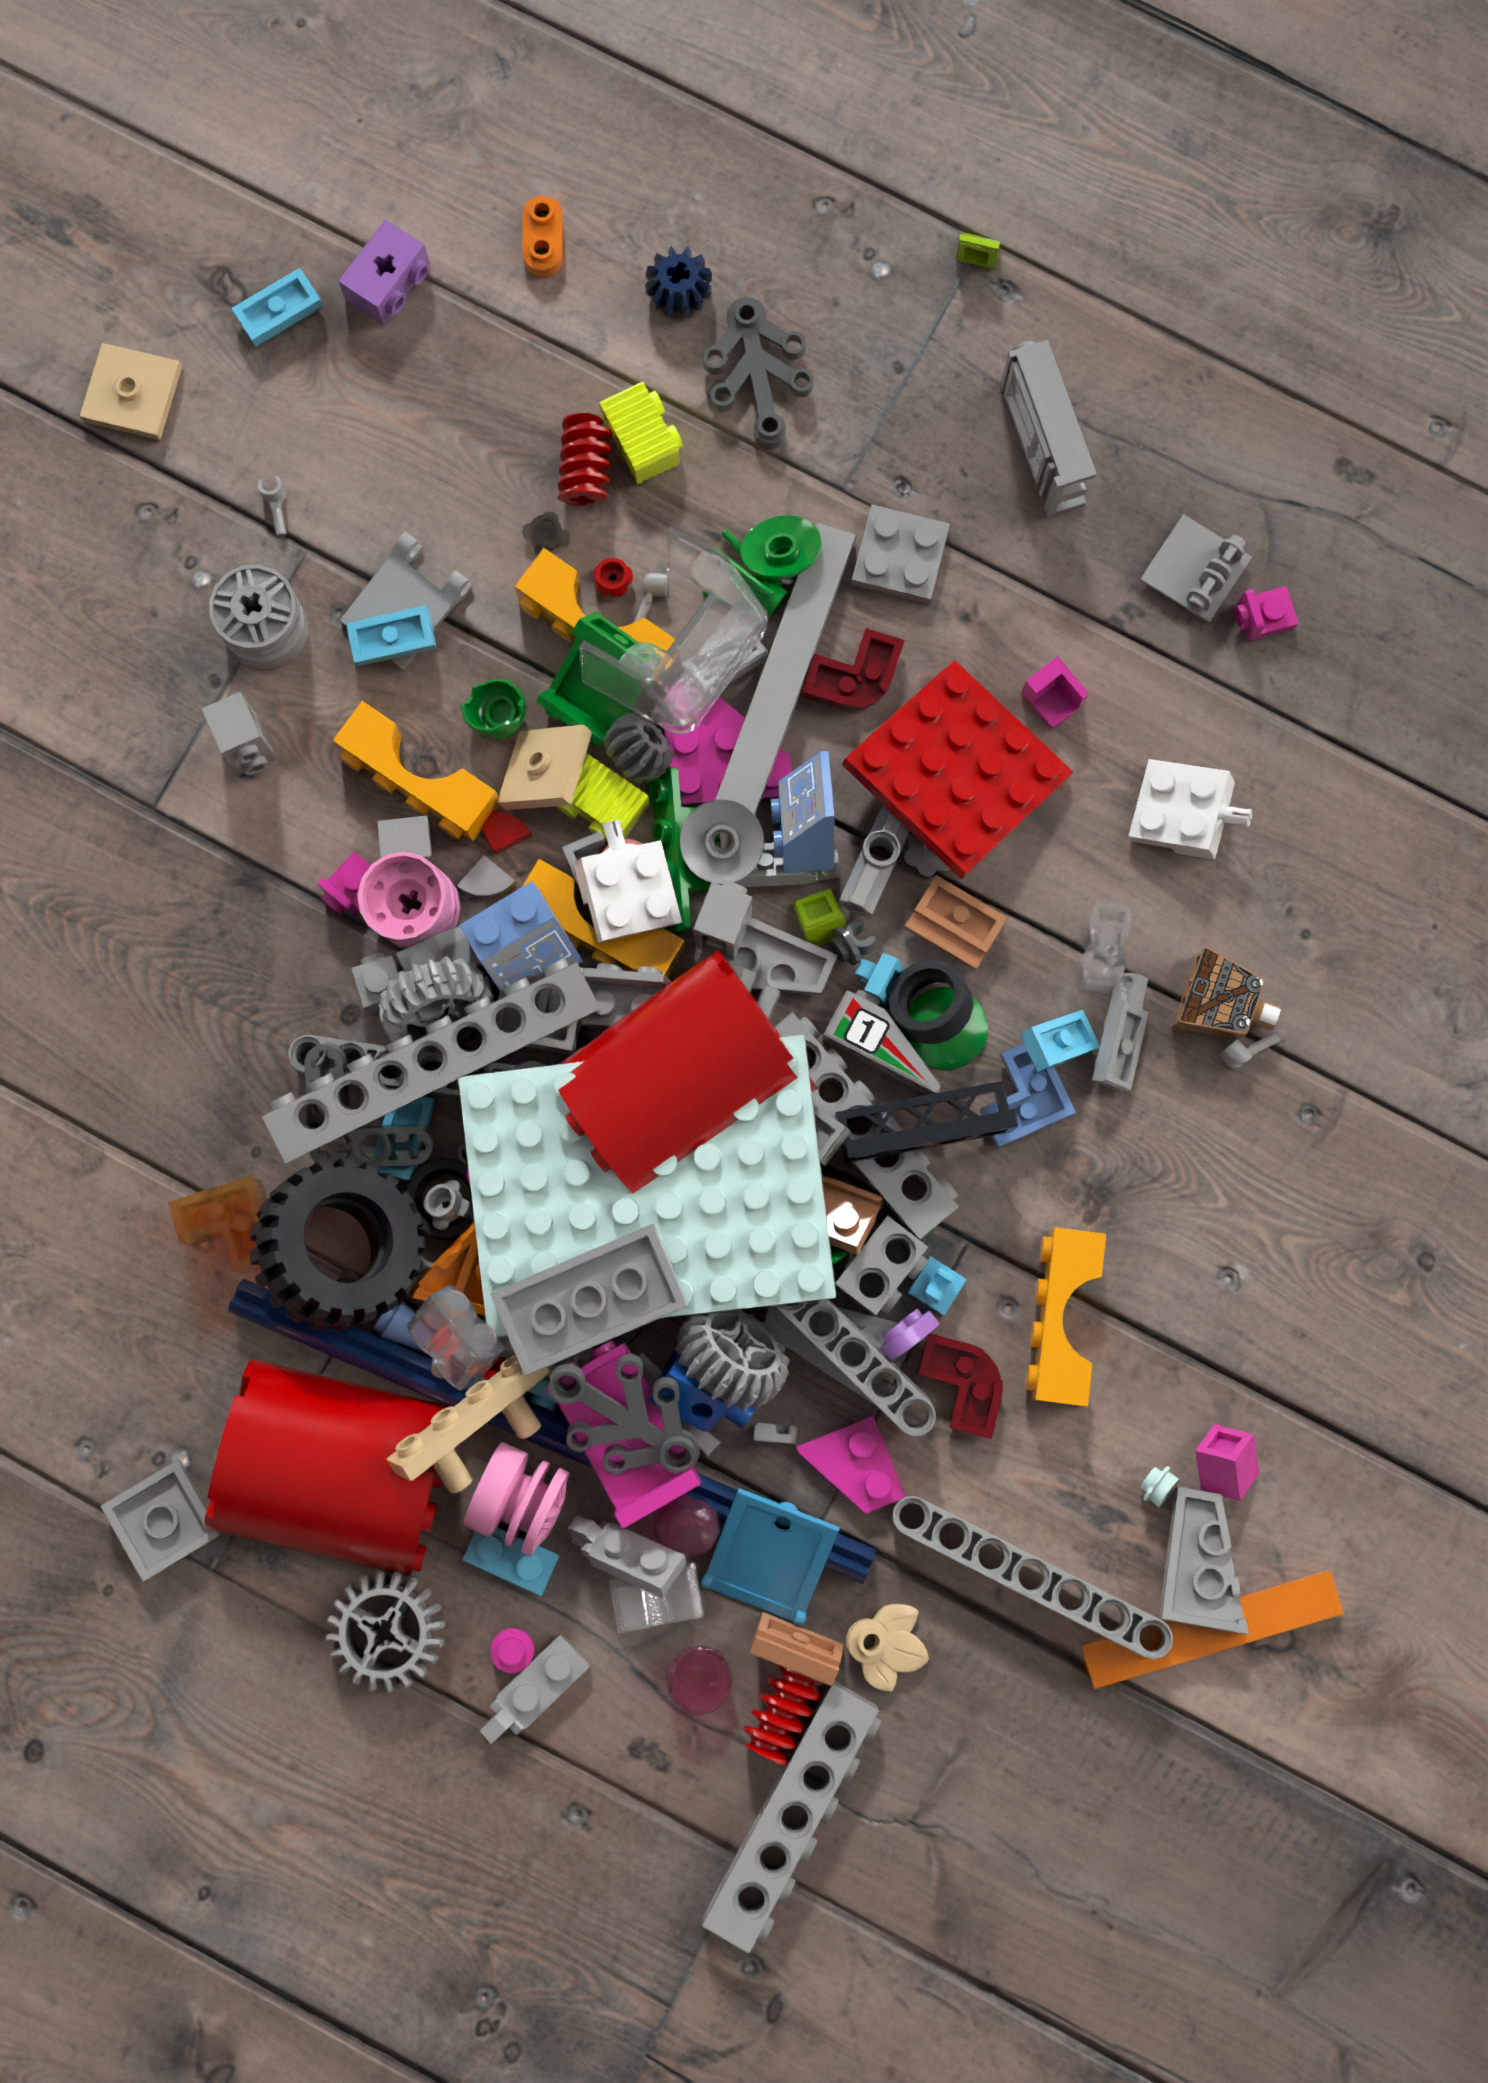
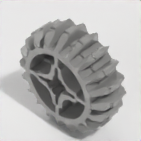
M447 956L440 962H433L429 959L427 964L421 966L413 964V969L409 972H398V980L387 982V990L380 993L379 1016L390 1041H396L410 1035L414 1042L428 1035L425 1026L448 1015L452 1022L468 1015L464 1007L486 996L493 1003L494 995L488 977L484 975L482 970L477 968L475 963L466 964L463 958H458L451 962ZM472 1026L460 1029L457 1035L459 1045L460 1041L465 1038L473 1039L474 1031H478V1029ZM428 1045L423 1047V1050L430 1053L437 1047Z
M742 1309L690 1314L680 1327L679 1334L676 1337L678 1343L675 1350L678 1354H681L678 1363L689 1368L686 1377L696 1379L699 1382L698 1389L705 1388L711 1393L712 1400L718 1397L724 1401L727 1407L735 1403L743 1411L749 1406L757 1409L762 1404H767L770 1399H773L778 1394L789 1374L787 1366L790 1360L784 1355L786 1347L776 1341L778 1334L770 1332L765 1327L766 1321L760 1322L754 1318L753 1312L747 1314Z
M378 1571L375 1576L374 1586L368 1575H364L359 1578L362 1592L351 1584L344 1589L346 1596L351 1602L340 1598L334 1601L333 1606L342 1612L343 1615H331L327 1618V1623L331 1626L339 1627V1631L326 1635V1641L330 1643L339 1641L340 1648L332 1651L330 1657L334 1660L344 1655L347 1662L339 1668V1672L342 1675L352 1668L357 1670L352 1680L354 1685L358 1686L366 1676H369V1691L375 1692L380 1685L381 1679H384L386 1691L393 1692L396 1689V1677H398L404 1688H408L413 1684L410 1670L420 1678H423L428 1673L421 1660L430 1664L437 1662L439 1657L428 1648L429 1646L442 1647L445 1640L440 1636L432 1635V1631L443 1629L446 1624L444 1620L432 1621L430 1615L437 1613L442 1607L440 1603H434L427 1608L424 1600L429 1598L433 1592L430 1588H427L419 1595L414 1593L419 1584V1579L416 1577L411 1578L406 1587H403V1574L395 1572L392 1576L391 1584H388L385 1571ZM390 1595L397 1597L395 1603L386 1614H377L373 1611L367 1612L360 1608L368 1598L373 1596ZM408 1605L416 1614L419 1622V1642L413 1639L414 1635L410 1634L404 1626L403 1619ZM394 1617L391 1622L393 1625L390 1632L395 1635L396 1640L393 1641L392 1637H389L378 1645L381 1640L379 1637L382 1631L377 1627L376 1622H379L381 1626ZM353 1621L358 1623L357 1626L368 1637L364 1657L357 1649L353 1639ZM386 1648H393L400 1652L405 1650L413 1655L407 1662L398 1666L384 1667L375 1664Z

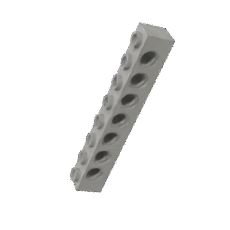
M564 958L542 969L545 977L532 984H529L527 977L503 988L506 996L493 1003L486 996L464 1007L468 1015L452 1022L449 1015L425 1026L428 1035L414 1042L410 1035L402 1037L386 1045L389 1054L375 1061L371 1054H368L347 1064L350 1073L336 1080L329 1073L307 1084L311 1092L297 1099L290 1092L268 1103L271 1112L263 1115L262 1119L285 1164L599 1010L600 1008L578 963L575 962L568 965ZM543 988H552L560 996V1004L553 1012H542L535 1005V996ZM505 1007L515 1008L522 1018L520 1026L511 1032L503 1031L496 1023L497 1013ZM466 1026L475 1027L482 1034V1044L479 1048L472 1051L463 1049L457 1040L459 1030ZM428 1045L439 1048L443 1054L442 1065L433 1070L424 1068L418 1058L421 1048ZM395 1065L402 1070L404 1081L400 1087L391 1089L382 1084L380 1071L384 1066ZM355 1084L363 1090L364 1102L361 1106L351 1108L343 1103L341 1090L345 1085ZM306 1104H317L323 1109L325 1119L321 1126L312 1127L304 1122L302 1109Z

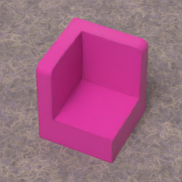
M1058 656L1027 679L1021 691V694L1051 729L1056 728L1083 707L1089 696L1087 690Z
M1214 1424L1195 1450L1201 1489L1241 1501L1259 1474L1254 1434Z

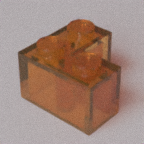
M248 1176L168 1202L180 1244L195 1246L224 1237L234 1272L246 1274L260 1269L259 1264H250L249 1251L256 1247V1242L250 1240L249 1237L251 1227L259 1221L256 1213L261 1204L267 1200L262 1180Z

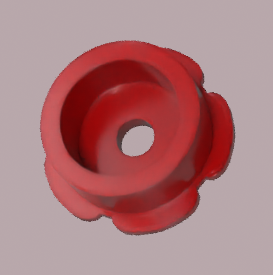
M618 558L604 559L595 567L593 577L596 579L594 586L604 596L611 594L613 597L622 596L628 591V585L633 582L631 568L627 567L624 561ZM611 575H615L617 579L615 581H610L609 577Z

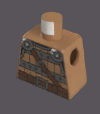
M1204 947L1196 955L1172 1028L1240 1040L1247 1034L1251 1023L1272 1031L1277 1023L1281 1007L1259 999L1265 983L1261 976L1218 952Z

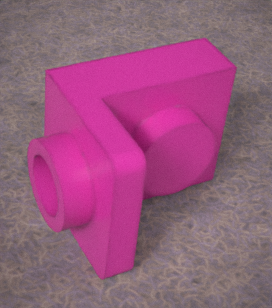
M1287 586L1255 594L1253 589L1244 591L1235 607L1237 625L1240 630H1245L1248 641L1296 629L1299 624Z
M353 851L328 881L322 877L317 883L325 892L321 900L339 915L346 910L353 917H356L360 912L358 890L361 879L371 865Z

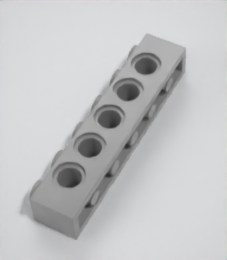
M792 1012L775 1026L781 1037L805 1035L806 1051L810 1052L815 1058V1065L809 1069V1076L818 1087L812 1093L813 1104L834 1119H836L835 1112L872 1105L871 1102L875 1100L873 1094L860 1080L855 1084L844 1073L848 1066L833 1048L826 1052L816 1040L820 1033L808 1018L804 1016L799 1020ZM827 1082L836 1083L842 1090V1098L835 1103L825 1102L821 1099L818 1091L821 1085ZM884 1113L882 1116L880 1114L873 1115V1117L882 1122L887 1113ZM890 1116L885 1125L894 1131H901V1127ZM869 1122L870 1130L866 1134L854 1135L850 1133V1140L872 1136L877 1127ZM881 1130L878 1135L885 1134V1132ZM840 1146L838 1150L843 1155L842 1148ZM921 1150L896 1154L897 1163L890 1168L879 1166L875 1159L850 1163L873 1192L883 1197L884 1205L901 1225L919 1240L959 1207L954 1201L958 1197L956 1191L943 1177L936 1180L926 1168L930 1162ZM909 1178L919 1180L925 1189L923 1198L917 1201L907 1199L902 1192L903 1181Z
M834 1681L833 1686L827 1685L814 1709L813 1715L806 1724L805 1731L801 1733L797 1741L796 1748L789 1755L788 1764L782 1768L707 1907L702 1919V1926L747 1953H750L755 1942L760 1945L764 1943L774 1923V1920L769 1918L770 1913L777 1901L784 1904L788 1899L796 1882L795 1879L790 1877L798 1861L806 1864L817 1843V1839L812 1837L820 1821L827 1824L839 1801V1799L833 1797L841 1781L847 1784L850 1782L860 1763V1759L855 1757L863 1741L870 1744L881 1724V1720L876 1717L879 1712L876 1704ZM841 1725L848 1729L850 1737L845 1745L832 1747L825 1741V1734L832 1726ZM814 1765L824 1767L829 1773L827 1781L818 1787L808 1785L803 1779L805 1771ZM793 1805L800 1806L807 1812V1818L804 1823L795 1827L787 1825L782 1819L784 1810ZM769 1846H777L785 1852L786 1856L780 1865L768 1866L760 1858L762 1851ZM749 1886L757 1887L764 1894L761 1903L752 1907L744 1905L739 1899L740 1892Z

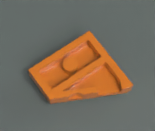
M472 1222L414 1283V1287L409 1292L412 1298L485 1315L475 1222Z

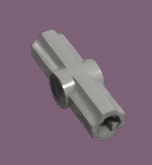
M882 805L869 835L864 840L862 851L838 901V904L845 907L848 911L870 918L874 913L892 871L896 867L898 857L910 833V830L884 805ZM874 847H884L889 851L891 857L886 861H878L870 855L869 851Z

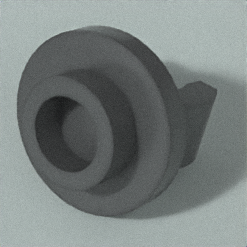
M861 919L852 921L846 930L841 926L833 929V939L830 941L831 948L834 954L838 955V959L841 962L847 961L853 966L860 962V955L872 952L876 944V938L873 935L865 940H857L855 938L856 935L863 932L864 923Z

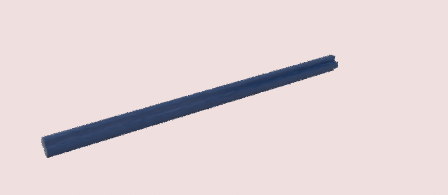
M247 1279L240 1281L228 1307V1312L449 1407H454L467 1397L466 1392L468 1389L482 1381L454 1368L450 1377L437 1378L433 1376L431 1371V1358L356 1326L340 1331H334L332 1327H328L321 1331L309 1328L308 1320H303L297 1324L286 1317L289 1311L287 1307L282 1305L275 1309L267 1300L273 1295L270 1289L265 1287L259 1288L258 1284ZM525 1399L541 1423L539 1430L525 1439L593 1468L584 1451L576 1452L568 1447L566 1436L570 1424L566 1417ZM502 1411L487 1422L516 1435ZM574 1433V1434L572 1435V1437H573L575 1440L578 1441V1439H577V1437H576V1435H575V1433ZM698 1473L702 1481L701 1484L671 1501L725 1525L738 1490ZM777 1521L774 1523L780 1529L788 1530L790 1526L781 1525ZM838 1533L824 1568L863 1584L874 1560L876 1549Z

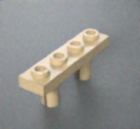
M516 1355L511 1356L501 1364V1371L492 1378L480 1381L470 1387L466 1392L467 1397L454 1407H447L434 1415L430 1426L419 1434H412L399 1442L395 1448L396 1452L386 1459L395 1474L409 1481H413L430 1466H433L449 1492L454 1494L462 1491L473 1481V1478L455 1452V1447L501 1411L518 1438L525 1439L537 1432L541 1427V1423L523 1395L551 1372L545 1367L524 1376Z

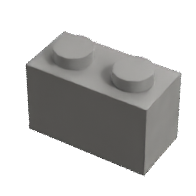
M723 881L722 885L711 882L693 928L696 947L712 953L719 949L725 958L735 961L752 917V896L746 894V888L730 881Z

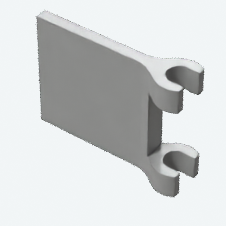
M405 531L396 541L387 560L345 612L340 621L346 625L349 622L426 605L430 611L433 631H435L449 612L469 594L473 585L469 583L466 577L455 570L441 590L408 565L416 559L423 547ZM417 653L390 660L405 670Z

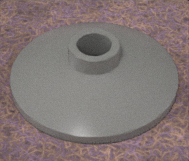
M727 799L712 800L698 806L684 822L680 834L681 853L690 870L703 880L722 884L723 881L736 882L749 875L758 865L764 850V833L759 820L746 806ZM726 833L729 835L731 843L727 848H719L715 844V836L717 834Z

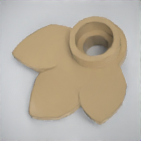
M905 1604L885 1605L877 1612L873 1619L864 1618L858 1620L850 1627L846 1637L847 1650L855 1660L861 1662L864 1679L872 1687L892 1692L896 1685L897 1672L907 1673L916 1671L928 1662L929 1655L925 1645L917 1636L910 1633L919 1613L916 1608ZM869 1634H873L875 1637L873 1647L865 1649L863 1645L864 1638Z

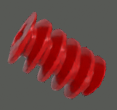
M574 413L565 416L562 420L564 431L561 435V443L563 447L560 450L562 462L559 466L561 478L558 481L560 493L557 499L563 503L574 506H590L606 502L609 499L608 492L598 488L606 487L610 484L609 477L600 472L608 471L611 468L610 461L601 457L609 456L612 453L611 446L604 442L611 440L613 433L612 430L602 426L604 421L597 415Z
M775 1664L784 1676L782 1678L768 1677L767 1681L774 1688L775 1693L774 1695L760 1693L759 1698L765 1703L767 1709L766 1711L752 1709L751 1714L759 1722L758 1727L744 1725L743 1730L751 1738L750 1743H743L757 1754L784 1766L788 1764L789 1757L782 1748H796L798 1742L790 1732L803 1733L806 1726L798 1715L806 1717L813 1715L814 1709L806 1699L820 1700L822 1693L814 1683H824Z

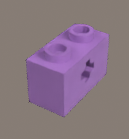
M385 219L338 281L344 299L382 325H385L391 315L395 316L401 311L408 292L414 284H420L429 271L430 262L425 244Z

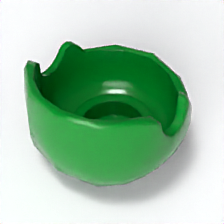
M491 679L480 685H474L470 697L466 702H461L460 706L464 722L481 738L494 741L507 739L515 734L522 726L528 708L521 689L509 680Z

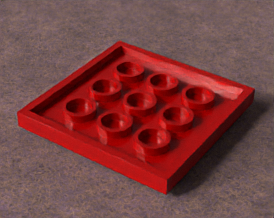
M956 660L952 661L854 749L842 763V766L961 880L1067 781L1073 773L1062 760Z

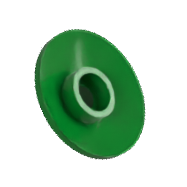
M792 515L772 517L760 522L746 534L741 544L742 561L745 567L758 577L771 580L790 578L804 572L817 560L822 548L821 536L817 527L805 518Z
M937 987L924 992L909 1007V1015L915 1021L920 1022L938 1018L952 1004L954 991L951 987ZM972 997L974 1007L969 1022L958 1035L950 1040L930 1045L917 1043L904 1033L905 1038L925 1065L940 1070L957 1069L970 1063L981 1052L986 1042L988 1025L986 1015L974 997Z

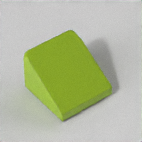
M961 233L956 260L992 269L995 267L1001 242Z
M831 888L792 902L806 942L820 947L830 943L833 939V929L838 926L843 927L845 930L847 929L844 916Z

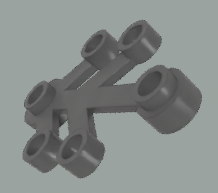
M744 297L735 300L728 308L727 323L729 328L716 346H710L704 351L703 366L710 374L722 373L727 367V357L743 338L745 354L725 382L719 383L712 388L710 393L711 405L720 412L730 410L735 403L736 394L750 376L759 415L754 424V439L761 448L773 450L780 447L785 441L786 424L781 416L775 414L767 373L790 387L791 392L797 397H806L812 392L814 377L809 370L804 368L794 370L761 348L759 336L782 348V353L786 358L797 360L805 353L806 339L798 331L787 333L766 320V310L762 303L754 298ZM750 312L754 316L749 320H744L740 317V314ZM791 341H796L801 347L797 350H791L787 347V344ZM711 356H719L722 361L714 365L709 363L708 359ZM799 378H803L809 384L806 387H798L794 382ZM720 393H726L730 396L726 402H719L715 397ZM767 423H773L777 426V429L774 432H766L762 427Z
M625 1354L621 1356L616 1366V1376L623 1383L627 1407L585 1382V1375L579 1367L572 1364H563L553 1370L550 1376L549 1392L554 1400L562 1404H571L579 1400L615 1422L593 1427L584 1421L572 1423L567 1430L566 1442L573 1451L583 1452L594 1445L640 1438L651 1445L630 1451L621 1444L608 1446L604 1451L603 1466L607 1472L614 1475L622 1474L629 1468L660 1464L672 1473H683L692 1468L698 1461L700 1455L699 1443L693 1434L682 1429L677 1404L680 1397V1387L673 1378H660L653 1386V1399L661 1407L665 1431L649 1422L641 1384L643 1362L637 1355ZM631 1364L638 1370L634 1374H626L622 1371V1367ZM569 1375L574 1377L576 1381L573 1384L566 1385L560 1381V1378ZM662 1388H670L674 1391V1394L670 1397H662L658 1392ZM576 1432H583L588 1438L583 1441H577L572 1435ZM681 1445L685 1447V1450L682 1453H674L670 1450V1447ZM612 1455H620L624 1458V1461L615 1464L609 1458Z

